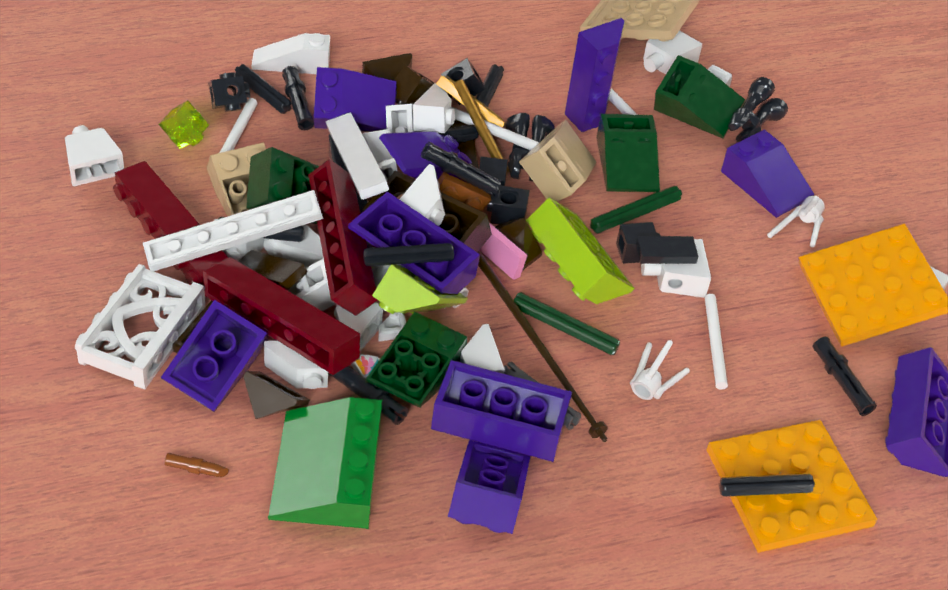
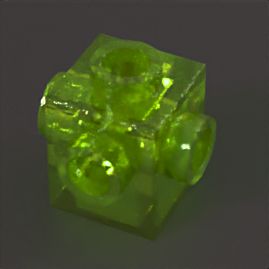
M188 100L173 108L158 124L179 149L189 144L191 146L198 144L204 138L202 133L209 126Z

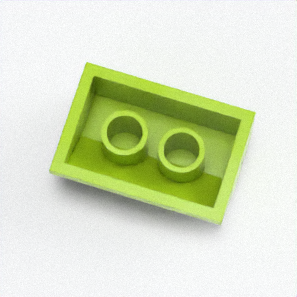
M393 264L390 265L372 295L380 301L378 305L391 314L395 312L405 314V312L413 314L414 311L428 312L465 304L468 299L461 293H441L402 265Z

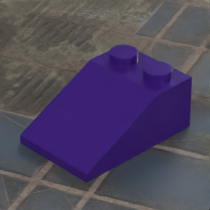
M317 67L314 127L328 129L325 121L351 112L360 131L373 132L387 129L386 106L395 105L396 81L347 69Z
M765 129L727 148L721 172L776 218L801 205L807 197L814 196L813 191L785 146Z
M432 131L386 133L379 137L401 171L415 179L419 177L429 164L434 166L437 179L443 173L439 166L420 156L423 147L429 141L447 152L452 151L456 153L458 158L468 164L472 163L464 153L458 150V142L450 135L443 136ZM450 172L447 173V174H449V175H451V176H454V177H456V178L462 180L461 178H459L458 176H456V175H454V174H451Z
M214 300L165 370L161 379L215 412L245 372L251 367L264 348V341L269 340L268 335L259 327Z
M469 440L456 481L448 517L456 519L462 524H476L488 527L489 530L496 533L507 532L513 534L531 456Z

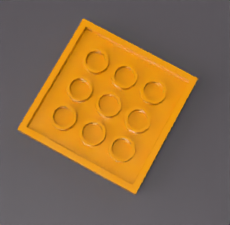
M905 223L798 257L799 265L841 347L948 313V296Z
M821 420L708 443L706 450L720 478L811 474L813 476L815 487L811 493L730 496L758 553L874 527L877 521V517Z

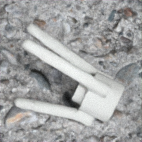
M818 196L807 197L801 206H797L788 217L767 234L768 238H772L794 218L799 216L805 223H814L810 246L815 247L820 225L824 220L821 215L825 209L824 202Z
M672 340L666 342L651 368L644 370L652 348L651 342L646 344L636 374L630 382L633 392L639 398L644 400H650L653 397L659 399L667 389L690 372L689 368H685L661 385L662 377L657 369L672 346Z

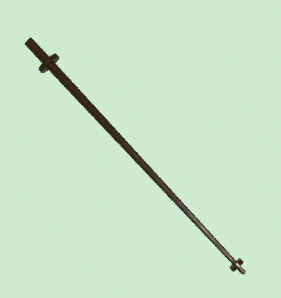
M479 250L478 266L567 391L572 392L571 398L591 425L588 431L592 438L600 437L603 442H606L607 437L604 433L608 427L603 421H595Z

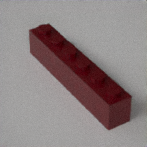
M328 159L309 174L311 191L314 190L323 217V219L317 221L329 292L331 301L357 316L378 301L372 296L376 286L372 267L366 266L363 260V252L367 248L366 240L348 228L349 223L360 215L355 185L346 170Z
M146 161L114 172L116 185L113 186L116 197L119 201L123 200L133 218L137 217L140 220L147 235L151 234L156 239L200 225ZM221 250L173 266L176 270L183 272L189 285L195 282L204 286L203 271L228 257Z
M232 257L203 271L204 291L207 298L212 301H218L265 331L270 337L330 374L334 375L360 359L359 332Z

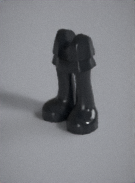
M759 77L752 82L744 105L738 108L729 120L727 127L730 131H735L740 127L743 128V131L736 137L737 142L760 132L762 125L767 120L778 121L784 118L788 112V106L782 99H768L774 93L775 86L766 77ZM760 104L757 112L754 114V109Z
M518 113L509 117L506 121V129L527 137L530 125L529 114ZM536 115L533 118L531 128L532 140L540 143L555 129L551 120L542 115ZM513 144L508 162L509 172L513 179L519 178L521 169H524L519 161L530 152V150Z

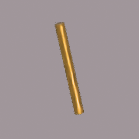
M463 79L456 81L454 86L491 158L504 159ZM507 166L506 175L509 173V168H508V166Z

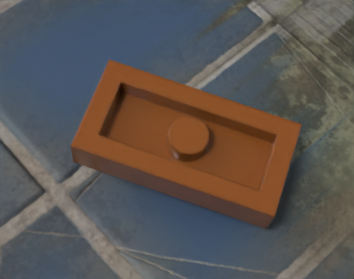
M443 172L438 179L440 192L475 209L483 211L491 201V196L488 193Z

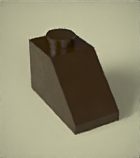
M404 65L394 80L396 81L395 103L398 105L414 104L434 82Z

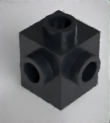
M235 72L220 74V79L208 82L212 109L225 107V112L241 110L240 105L247 103V98H250L248 82H244L243 76L236 77ZM227 89L232 90L233 96L228 94Z

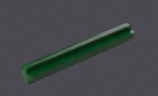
M671 186L591 219L590 228L597 234L681 200L682 191L677 186Z
M519 292L514 298V302L521 312L609 355H614L620 345L619 339L522 292Z

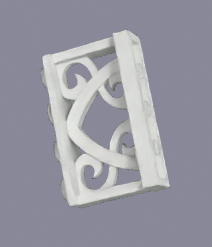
M138 264L133 272L127 274L124 284L120 289L110 296L108 304L102 312H98L95 315L87 331L80 334L77 338L75 349L79 364L84 366L88 364L134 382V386L145 390L173 352L172 344L204 309V286L195 282L189 285L148 270L144 265ZM145 287L159 291L158 298H152V292L149 289L146 295L141 296L140 294ZM153 311L154 322L159 328L157 332H142L129 339L123 320ZM163 311L164 315L169 314V316L163 319L160 317V312ZM104 341L110 342L109 344L104 346V350H113L118 346L120 347L119 349L111 353H105L103 351L98 350V348L102 345ZM142 341H149L146 347L142 346ZM123 355H126L134 363L124 360L121 357Z

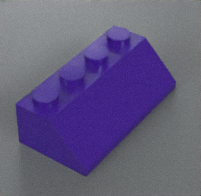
M622 18L581 31L578 34L565 115L581 132L599 127L601 114H606L625 22Z
M388 191L349 223L348 228L376 248L452 244L454 247V259L452 261L401 264L441 293L458 294L476 277L479 253Z
M929 347L898 357L897 370H895V386L892 392V408L888 417L889 430L885 443L888 451L894 454L901 465L948 477V369L933 348Z
M451 360L434 403L431 429L554 462L572 392Z

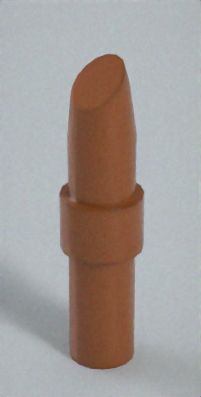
M167 453L165 458L166 466L188 470L189 473L200 475L201 473L209 476L224 477L229 472V469L197 457L189 458Z

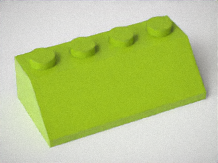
M549 197L526 220L532 228L531 232L535 240L540 244L543 243L546 247L544 253L553 262L558 263L560 266L558 272L567 281L572 282L574 285L572 291L582 301L588 299L595 304H599L629 294L635 289L576 213Z

